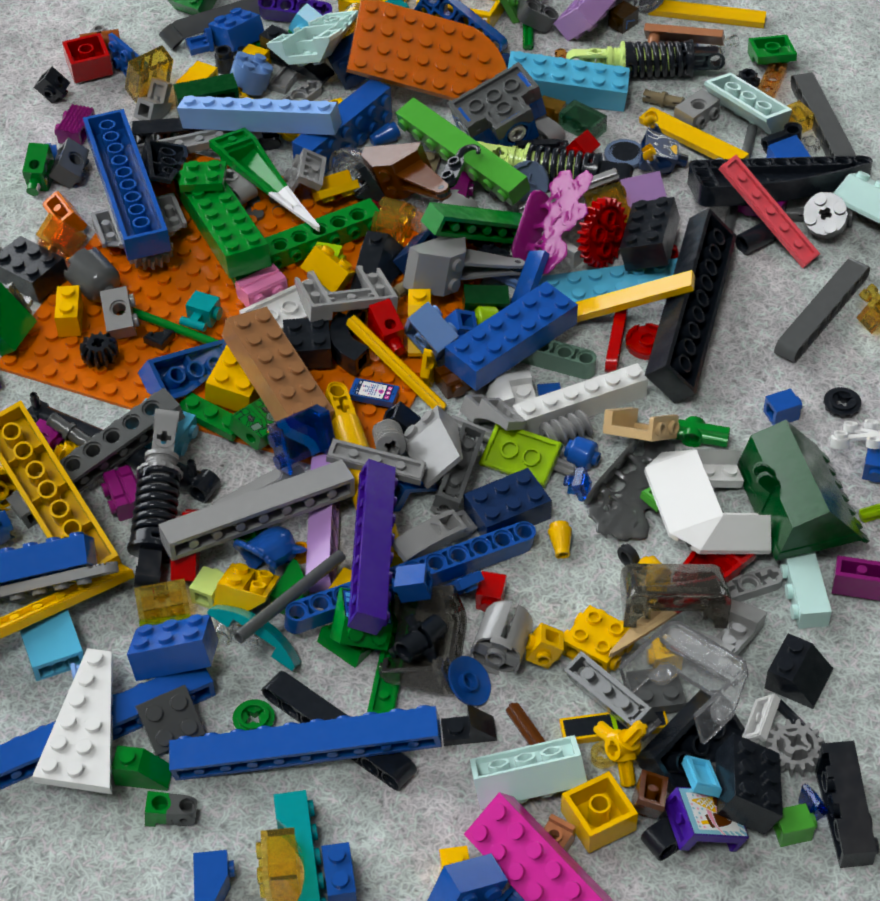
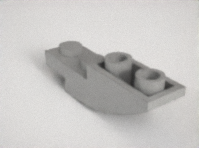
M451 509L403 533L394 539L392 547L403 562H407L438 551L444 544L472 535L478 527L464 509L458 512Z

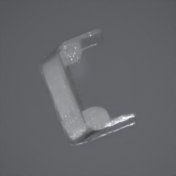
M670 621L664 624L619 666L624 686L633 693L648 679L655 684L665 685L679 676L710 695L711 698L693 714L700 742L703 744L708 742L734 716L748 677V668L744 659L681 621Z

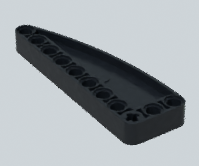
M863 155L741 159L776 202L810 197L820 192H834L848 174L862 171L871 175L873 163L872 158ZM729 159L693 160L689 163L687 184L699 205L704 207L748 205L719 170L720 166Z

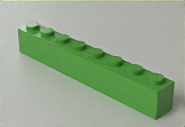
M414 97L395 112L398 118L397 124L403 131L411 133L417 141L421 140L429 150H435L445 161L455 156L457 151L465 145L476 144L480 146L481 152L479 155L476 154V150L465 154V167L463 171L468 174L470 179L481 183L487 191L495 193L502 202L506 201L513 206L531 190L526 175Z

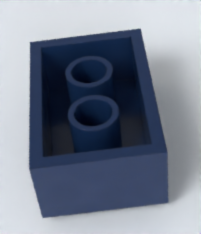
M525 468L464 493V511L478 527L477 532L481 536L522 521L529 522L534 526L551 519L552 500L530 469Z

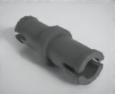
M56 412L52 413L47 419V426L59 432L66 441L70 440L79 447L92 438L78 429L74 422L69 423Z

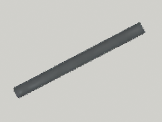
M340 550L334 552L235 631L233 634L234 638L239 643H243L284 610L289 603L295 601L346 559L345 554Z

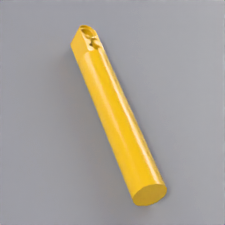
M337 381L329 383L325 396L335 410L329 424L332 440L334 438L369 447L346 385ZM347 467L355 478V496H352L355 509H357L359 473L361 470ZM395 523L392 528V533L395 534L394 539L400 536ZM391 546V552H393L394 556L390 567L404 563Z

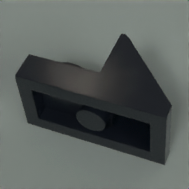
M362 163L354 167L357 172L355 177L361 185H365L355 191L353 196L359 199L371 198V200L385 203L388 199L366 166Z
M467 705V716L441 719L444 746L497 741L494 716L471 705Z

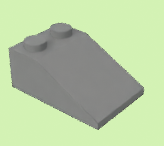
M438 405L432 410L426 411L421 420L415 425L409 426L404 433L406 450L410 458L427 462L422 479L427 489L463 459L457 421Z

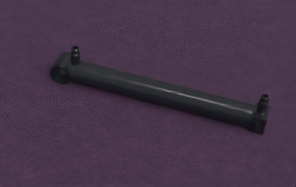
M36 392L30 393L31 406L27 411L35 423L39 419L47 421L49 416L56 412L69 423L74 422L78 429L90 437L103 430L49 407L48 403L39 399ZM143 447L122 463L137 469L138 466L146 462L144 460L145 452L150 449ZM189 459L187 465L180 462L176 465L183 472V478L180 483L181 489L189 492L195 500L206 503L221 485L219 477L211 470H197L193 459Z

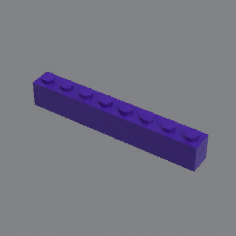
M368 459L359 473L347 627L377 635L383 626H387L390 618L387 606L391 599V592L388 590L392 580L390 565L394 554L391 552V546L395 538L392 528L396 519L393 509L397 501L394 491L397 487L398 478H395L396 467Z

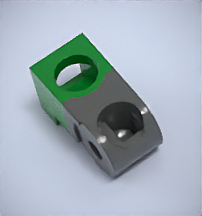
M148 791L145 805V826L156 827V823L192 826L196 821L198 802L194 797L188 795Z

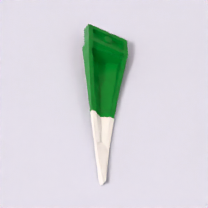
M244 127L209 140V147L220 156L221 161H226L230 168L320 232V225L294 195L267 156L256 136Z

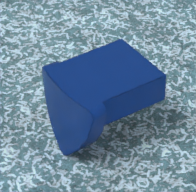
M211 27L205 28L203 35L185 39L191 56L214 51Z

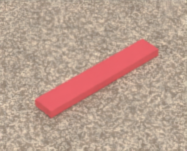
M734 155L720 166V172L802 268L820 255L819 251L737 155Z

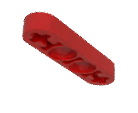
M628 309L615 312L606 355L605 372H612L618 368Z

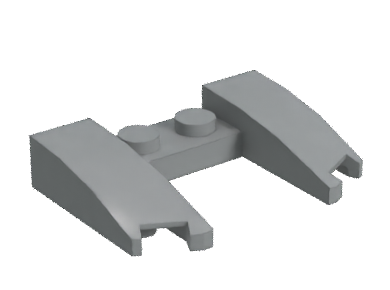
M174 192L157 196L156 199L168 229V235L171 237L178 230L187 227L186 219ZM111 208L92 212L93 227L102 247L124 248Z
M360 265L356 266V274L362 286L361 289L326 292L314 271L307 272L309 280H305L302 283L298 277H295L294 281L300 301L310 322L321 319L324 321L332 320L333 312H345L346 310L355 309L365 310L369 308V305L389 298L397 312L398 296L380 268H377L376 273L365 274L363 266Z
M706 596L690 606L689 609L726 627L714 637L693 629L665 623L662 628V634L669 635V638H663L662 646L720 675L763 628L768 612L736 600Z

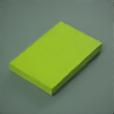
M495 424L479 465L505 475H511L529 468L540 485L546 488L563 444L526 430H505L500 425Z

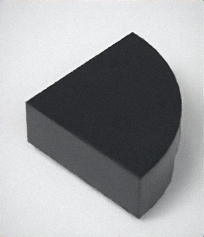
M163 329V331L156 333L152 331L146 334L143 340L144 343L163 351L175 338V331L170 329Z

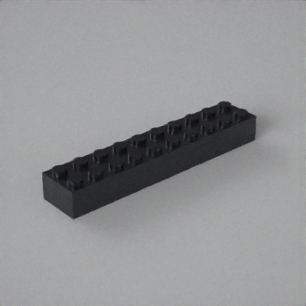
M710 208L689 218L673 275L692 270L695 275L694 291L666 298L645 376L674 403L696 394L737 235Z

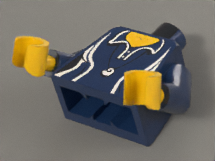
M651 110L645 114L643 120L644 125L649 127L640 143L639 169L651 172L660 171L661 174H671L675 165L685 168L688 162V155L678 153L679 142L661 132L658 124L655 123L658 121V116L655 111Z

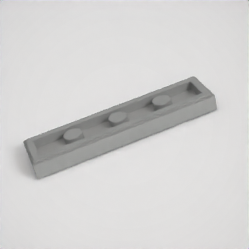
M334 438L326 456V462L333 463L343 460L347 467L362 470L367 460L372 459L396 467L395 478H398V480L419 486L427 466V462Z

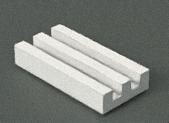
M775 693L755 699L742 737L755 743H759V740L762 742L767 740L781 700Z

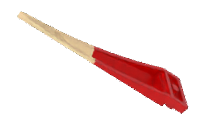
M692 551L653 602L610 650L609 658L615 656L738 576L742 569L755 560L756 554H698Z

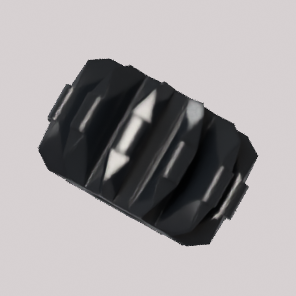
M101 331L96 335L91 333V336L84 337L83 343L80 344L81 359L84 363H87L89 368L94 366L98 370L101 366L108 368V364H115L116 358L119 357L118 343L110 333L104 335Z

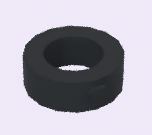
M622 544L617 550L618 557L628 569L633 570L640 560L639 555L630 544Z

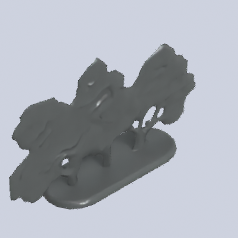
M634 439L599 478L584 501V504L588 505L600 492L603 493V504H594L587 510L588 517L596 523L597 533L602 535L612 534L617 539H644L647 537L649 524L645 518L644 511L651 509L655 513L660 512H656L640 498L641 492L650 487L644 473L647 464L643 463L642 460L645 459L650 463L661 452L675 451L674 444L668 440L644 441L645 452L643 456H635L633 453L639 444V439ZM631 459L637 467L636 470L628 474L622 473L620 469ZM617 475L625 481V487L621 491L611 492L606 485ZM615 494H620L622 497L617 498ZM609 496L616 500L617 509H612L609 502L612 499ZM605 505L608 506L609 511H605L603 507Z

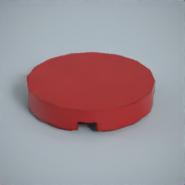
M645 323L644 326L638 324L629 329L625 338L626 348L629 353L636 358L649 360L659 325Z

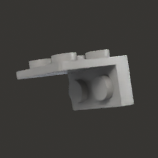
M303 148L300 155L296 154L291 169L287 168L283 177L292 192L295 191L299 183L319 191L323 186L327 158L306 148Z

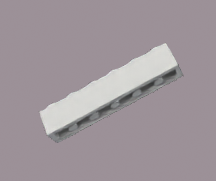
M636 363L514 404L512 409L527 421L524 430L538 435L541 423H548L551 419L557 420V417L565 416L569 412L573 413L577 409L582 410L590 417L605 412V409H614L646 397L649 379L645 376L639 364Z

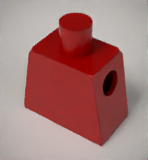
M390 298L369 305L368 328L397 356L404 354L406 351L404 347L405 329Z

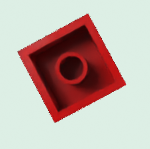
M101 33L62 41L65 60L74 83L113 75L110 54Z

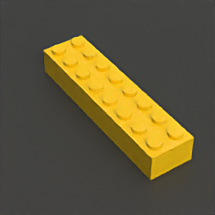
M20 400L1 411L0 464L46 538L61 537L62 539L69 537V534L73 532H84V534L94 538L97 564L104 563L106 565V562L118 561V564H122L118 553L22 401Z

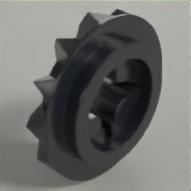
M837 387L825 394L823 404H825L826 411H831L832 416L839 414L841 418L845 415L852 417L854 413L859 412L861 398L851 389ZM838 401H840L843 404L846 403V406L838 404Z

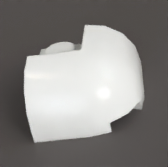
M530 371L506 373L495 378L488 387L486 397L500 398L511 408L514 404L535 398L536 395L532 386Z

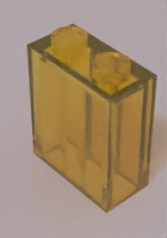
M163 45L128 61L125 90L135 103H137L138 97H147L152 77H157L170 83L174 60Z

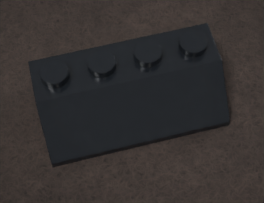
M699 690L640 752L635 760L641 769L668 777L667 792L671 794L676 787L691 788L681 764L684 756L688 755L706 759L711 763L716 762V750L733 733L742 736L745 728L720 690Z

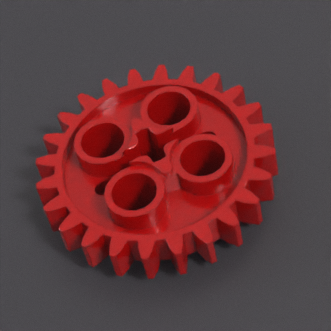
M605 196L603 198L598 197L597 202L592 201V207L587 206L588 214L584 217V221L579 222L582 228L577 231L580 234L577 242L581 245L577 250L581 251L580 258H584L583 262L588 264V266L595 268L608 267V263L613 264V257L618 258L617 252L627 224L624 222L627 218V215L623 214L625 208L621 207V202H617L618 199Z

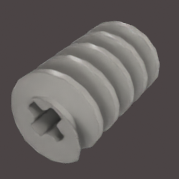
M579 409L573 413L569 412L565 416L561 415L557 417V420L551 419L548 423L543 422L539 427L540 436L558 442L561 441L564 446L568 443L567 438L574 440L576 435L585 438L584 431L589 437L593 435L592 425L588 416Z
M385 419L373 426L372 434L377 450L402 455L405 452L406 441L402 427L398 422L392 419Z

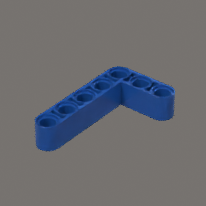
M420 0L414 10L422 12V8H425L428 14L435 16L438 13L445 19L465 24L463 21L464 16L468 19L470 26L481 29L492 42L496 41L499 44L500 48L498 50L500 53L508 46L505 36L460 0ZM448 4L453 7V13L448 10Z

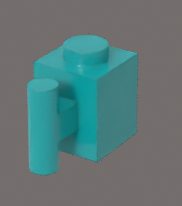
M195 291L185 305L187 317L181 316L179 324L203 332L206 331L207 327L212 328L215 322L220 320L223 313L220 297Z

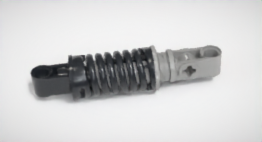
M155 408L152 449L145 452L144 460L146 462L138 466L136 471L138 481L136 484L131 535L127 551L131 555L138 557V566H136L134 588L159 591L161 560L170 558L161 542L158 524L175 519L178 514V498L180 497L179 490L181 488L180 483L183 478V472L176 466L179 462V456L174 452V444L178 428L179 411Z

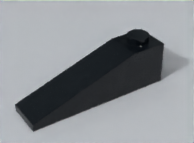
M146 138L141 158L149 180L171 184L188 158L187 146Z

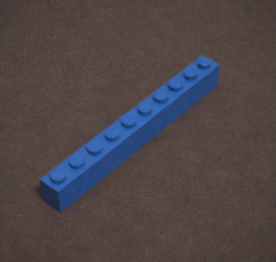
M202 668L156 677L145 683H139L122 693L114 694L112 705V741L143 728L135 708L136 705L179 686L186 685L193 705L216 696L214 683L207 669ZM56 721L39 726L29 733L14 737L0 745V790L33 776Z
M420 705L416 709L404 710L396 708L385 713L367 712L362 716L351 717L342 715L331 720L313 719L310 722L300 724L288 722L283 726L276 727L260 726L253 730L234 729L230 733L222 734L210 732L199 737L181 736L176 740H169V771L175 780H187L442 747L440 718L436 706Z

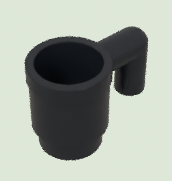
M227 45L218 46L215 49L216 53L214 55L215 67H218L219 74H230L234 61L233 52ZM238 47V51H242L245 47Z

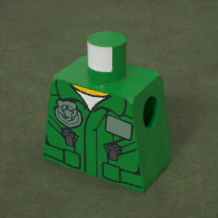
M28 144L22 172L27 185L26 192L29 195L37 196L39 191H49L53 179L49 177V173L54 163V157L49 144Z
M261 398L232 414L229 430L253 449L261 450L265 446L270 445L278 452L284 448L269 432L267 425L276 421Z

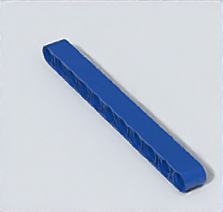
M518 522L390 567V572H392V578H395L396 567L426 563L433 578L432 586L530 551L536 535V529L529 522ZM351 581L289 603L285 610V629L292 634H300L333 622L339 588L350 589ZM389 586L388 591L391 592L390 601L398 599V594L393 592L392 586ZM297 616L300 617V619H294L292 617Z

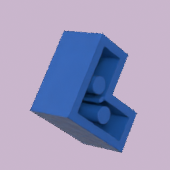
M492 853L452 863L443 867L427 901H495L502 895L508 879Z

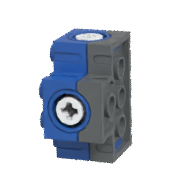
M519 62L448 103L458 129L476 141L509 147L515 145L517 140H533L537 138L539 133L535 119L547 113L538 84Z

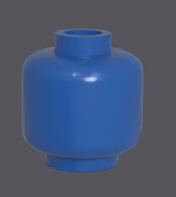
M578 436L574 440H569L564 451V457L567 458L568 462L575 464L578 469L588 471L593 465H598L601 453L598 452L599 447L596 442Z

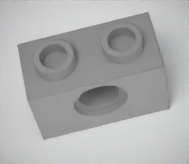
M700 89L675 106L674 117L697 129H701L707 122L717 118L719 115L720 99L704 89Z
M127 286L100 291L106 332L110 333L116 340L137 336L136 327L140 325L137 313L133 314L132 307H136L134 294H129ZM119 311H125L122 315H116Z

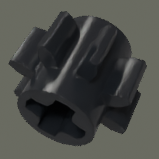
M743 69L739 71V75H736L754 87H759L760 78L757 77L758 73L753 69Z

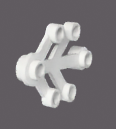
M866 419L864 428H859L858 423L855 421H844L843 431L836 430L831 435L830 447L843 450L849 448L850 441L867 440V448L880 449L879 421Z

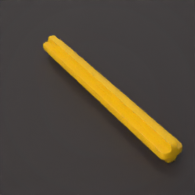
M353 315L347 320L346 325L428 406L433 409L438 405L443 410L446 409L447 404L357 316Z

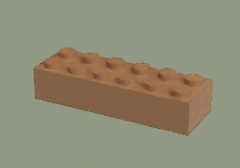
M268 307L226 318L222 338L274 420L279 421L292 415L295 420L317 431L329 428L335 410Z

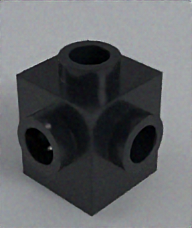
M51 66L40 76L34 88L53 103L58 98L62 100L68 93L66 89L70 81Z

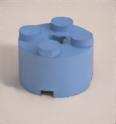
M238 51L230 73L234 74L237 86L243 88V93L262 95L263 91L266 92L273 67L266 61V56L256 53L251 55Z

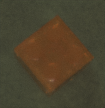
M49 212L37 231L35 240H37L38 245L48 250L51 249L56 254L64 257L67 263L77 251L81 250L88 236Z

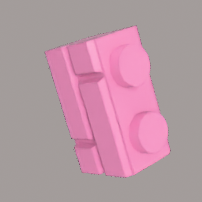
M275 264L235 282L237 297L246 307L288 288L286 277Z

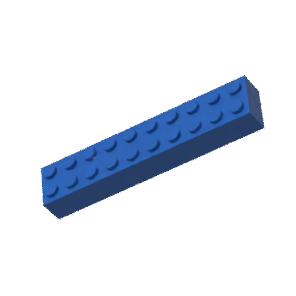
M124 109L83 117L87 139L128 261L171 251L168 229Z

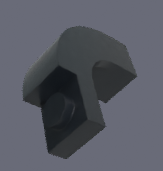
M367 309L349 310L346 315L338 312L330 325L332 356L341 368L354 376H357L370 363L369 347L353 338L355 333L346 323L349 318L355 315L366 324L368 322Z

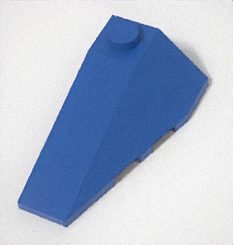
M224 339L149 359L139 370L138 374L147 393L152 395L164 387L175 400L183 398L208 379L227 344Z

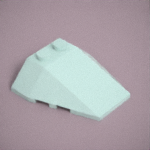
M358 10L327 13L308 22L309 26H305L302 29L300 27L293 29V34L277 36L266 43L267 47L288 65L297 64L300 67L309 63H313V65L322 64L325 62L324 59L334 52L358 16Z

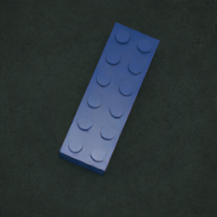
M368 80L338 104L342 124L335 135L301 134L292 141L293 159L296 154L300 155L303 148L326 157L325 176L331 168L337 166L342 159L349 156L359 145L364 144L369 135H372V133L391 121V87L377 80Z
M545 281L445 346V367L477 391L577 324L578 304Z

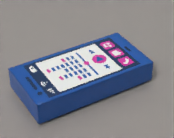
M355 378L349 394L351 400L391 408L396 403L400 393V386Z

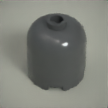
M92 247L93 249L90 250L82 248L68 260L70 266L68 270H64V277L72 285H80L81 294L91 302H101L100 291L119 288L120 274L96 247Z

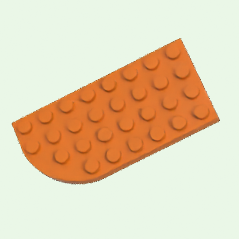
M381 0L360 1L346 70L348 73L452 101L507 69L505 61L495 44L485 34L470 25Z

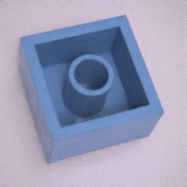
M427 302L407 318L404 329L405 335L423 354L424 348L432 350L437 362L445 355V346L458 339L459 335L457 334L456 327L451 322L447 323L444 320L440 309L436 305L432 306Z

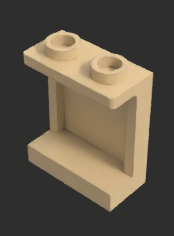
M638 408L605 409L604 434L651 442L677 438L679 431L678 415L650 417L649 424L637 422Z

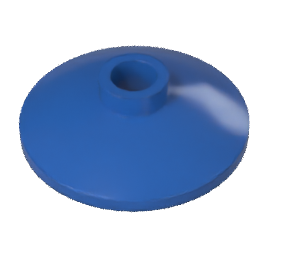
M460 656L451 662L448 669V680L455 696L464 704L474 707L485 703L491 693V682L482 664L470 656Z

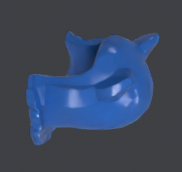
M280 526L270 527L248 542L236 539L233 543V547L246 560L248 567L256 569L265 562L272 574H275V570L280 565L290 563L296 557V554L307 551V548L295 544L294 537L288 529Z

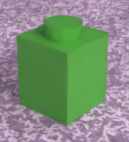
M806 803L783 808V817L773 826L780 847L812 841L814 831L817 829V821L814 813L809 812Z

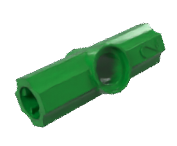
M690 416L685 420L678 419L679 431L676 439L681 440L685 446L695 448L701 444L727 448L730 427L706 424L702 418L697 416Z

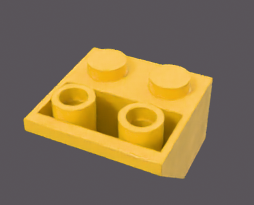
M232 563L217 583L213 606L228 605L249 611L266 602L277 585L280 576L274 575L267 570L249 568L242 563Z

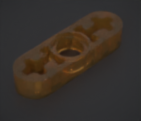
M780 62L770 63L758 89L775 98L787 73L788 64ZM773 78V79H776L777 81H771V80H768V79Z

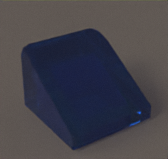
M803 784L798 803H806L809 812L814 813L816 821L828 814L829 810L817 792L808 784Z

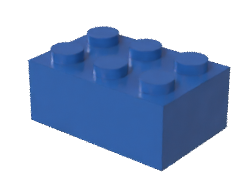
M196 614L187 619H171L162 624L140 626L135 630L127 657L135 680L141 681L211 667L219 640L211 616L208 614Z

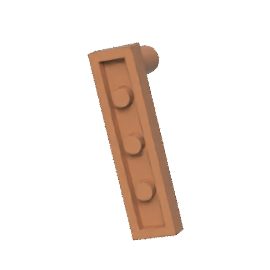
M645 23L644 33L649 44L652 41L658 43L660 40L683 42L684 40L693 39V43L724 46L725 42L724 30L651 23Z

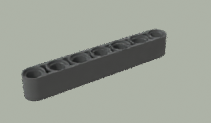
M812 72L792 75L790 81L791 89L825 155L856 156L815 75Z
M848 258L779 338L774 353L796 363L866 281L870 273V266Z

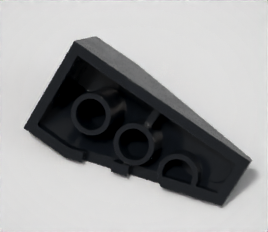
M271 25L259 35L260 47L269 50L270 58L312 80H318L322 85L334 75V70L326 62L319 65L309 63L300 67L297 64L288 65L267 47L266 43L282 34H292L291 32Z
M367 231L356 266H363L365 274L376 273L377 268H380L392 286L395 278L403 274L393 260L404 247L390 234ZM356 273L353 276L350 290L362 288Z

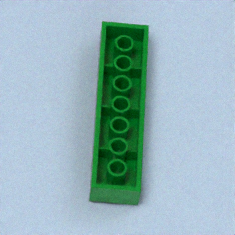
M180 170L174 179L177 196L229 279L272 266L268 243L227 182L225 181L223 191L180 193L179 183L182 170Z

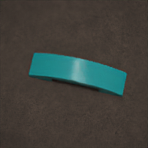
M215 605L207 611L208 615L226 627H230L236 621L244 625L256 615L245 609L228 605ZM267 622L254 633L276 648L271 655L273 659L291 671L299 666L301 660L294 647L271 623Z

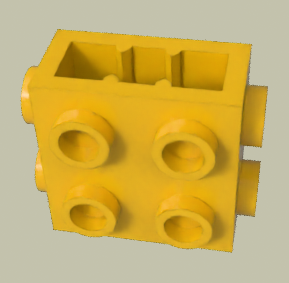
M589 605L583 613L580 612L577 615L573 627L564 632V651L562 655L573 660L582 651L608 673L611 670L616 671L621 663L623 654L625 652L629 653L634 643L609 658V653L631 626L623 620H618L608 615L604 610Z

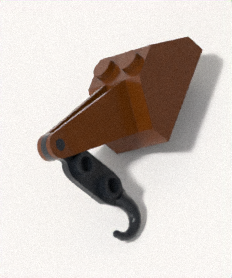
M421 142L364 147L361 157L366 168L388 200L389 198L406 199L412 194L417 193L443 201L452 195L450 188L457 184L465 167V154L476 150V154L479 155L481 148L476 144H468L461 147L455 156L448 159L441 176L432 170Z

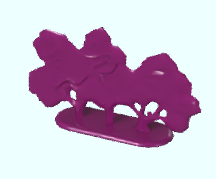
M571 170L560 171L558 176L549 184L550 198L542 190H534L530 193L513 240V258L526 261L529 251H537L541 248V250H545L550 254L543 274H548L567 257V244L562 240L561 236L565 231H571L576 226L577 221L582 220L588 214L586 203H579L578 200L588 191L593 179L592 173L585 170L573 179Z

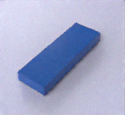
M545 250L529 251L510 304L538 287L550 255Z

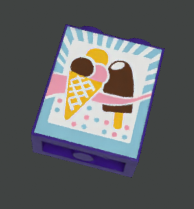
M676 787L666 798L665 809L679 850L689 851L699 841L727 843L729 851L736 852L749 838L745 826L717 814L716 797L694 793L692 788Z

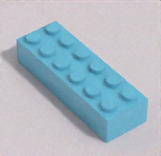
M510 51L508 69L519 62L538 84L542 97L545 95L566 101V104L624 112L630 68L544 56L542 54H530L521 51Z

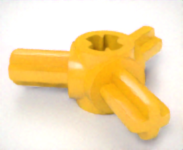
M638 720L629 729L614 730L604 721H599L594 726L593 731L605 741V752L608 758L618 763L621 786H634L636 781L633 760L637 759V756L640 754V740L646 735L647 724H643L641 720Z

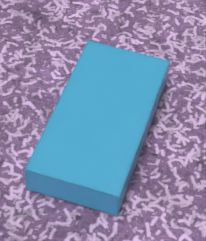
M688 755L684 756L681 764L692 791L719 798L722 788L711 762L706 759Z

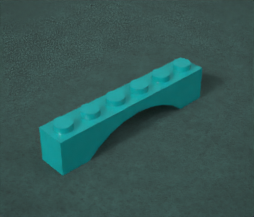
M306 790L273 794L278 832L295 848L304 867V882L298 901H326V897L320 898L319 890L324 889L322 872L317 873L316 865H321L319 848H313V841L318 840L316 824H310V817L315 816L313 800H307Z

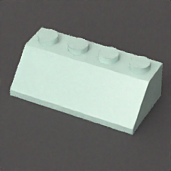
M731 72L706 80L704 83L707 91L720 99L721 106L727 107L735 115L741 116L748 120L750 124L763 129L768 135L784 130L785 124L789 122L792 112L791 108Z
M862 171L848 174L833 194L842 198L846 206L851 210L880 224V180L874 181L870 179L869 174Z
M575 735L470 759L480 810L485 809L499 792L513 796L521 804L530 798L539 796L542 798L551 797L556 792L568 791L587 782L581 752Z

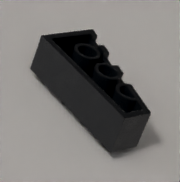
M853 740L822 743L815 775L839 867L873 865L876 854H879V842L877 837L873 835L872 817L868 810L855 742Z

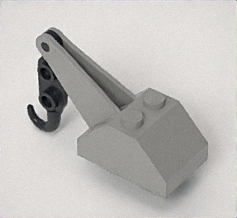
M441 236L409 247L403 287L407 290L431 289V295L444 297L459 291L461 280L520 275L525 261L513 258L508 250L497 247L491 241L467 239L471 245L476 247V251L466 249L465 237Z

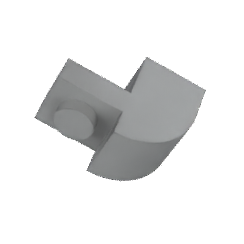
M152 77L147 97H138L133 117L140 120L163 119L169 113L172 103L169 102L172 83Z

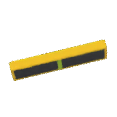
M665 711L655 712L662 723L651 734L659 733L668 724ZM608 712L559 719L562 738L575 735L578 744L603 741L593 731L594 726L599 721H604L614 730L627 728Z

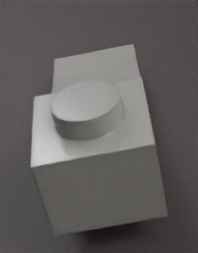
M484 394L465 395L460 408V412L467 417V420L475 424L492 421L505 430H524L527 423L523 417L502 399L487 398Z

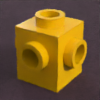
M540 623L534 632L528 635L529 638L525 647L526 661L549 669L555 661L560 659L564 651V632Z

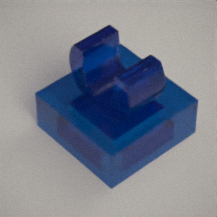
M578 467L575 469L574 476H566L564 478L563 485L568 486L567 494H576L579 501H585L591 490L592 481L586 468Z

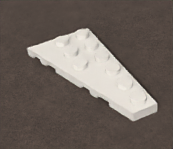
M86 649L33 773L34 783L112 794L113 655L111 651Z

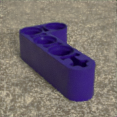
M258 0L260 15L266 20L291 23L297 12L306 3L322 16L327 13H333L331 4L325 1Z

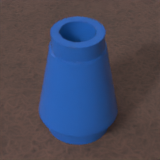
M387 122L372 133V135H369L373 146L397 141V138L401 137L395 122Z

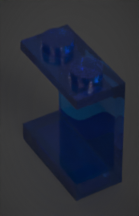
M318 404L267 425L269 431L268 441L274 451V465L278 470L288 475L293 474L292 464L319 452L327 455L333 438L335 439L329 410Z

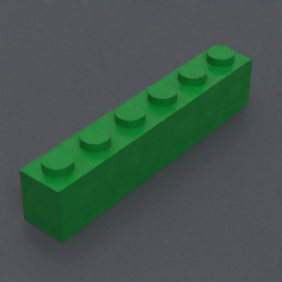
M430 202L421 222L435 236L465 237V239L513 244L523 213Z

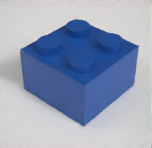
M234 8L229 14L217 16L214 18V21L208 23V26L211 27L214 45H227L233 52L237 51L240 46L246 47L248 44L260 40L259 35L264 31L260 15L241 8Z

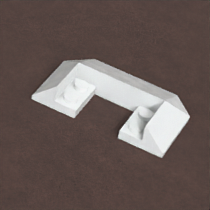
M742 450L661 452L645 467L644 473L670 538L677 542L680 539L692 545L691 550L698 554L771 553V515L723 513L713 488H742L744 480L737 466Z

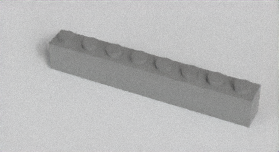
M339 460L158 524L160 539L171 561L355 496V478L343 460Z

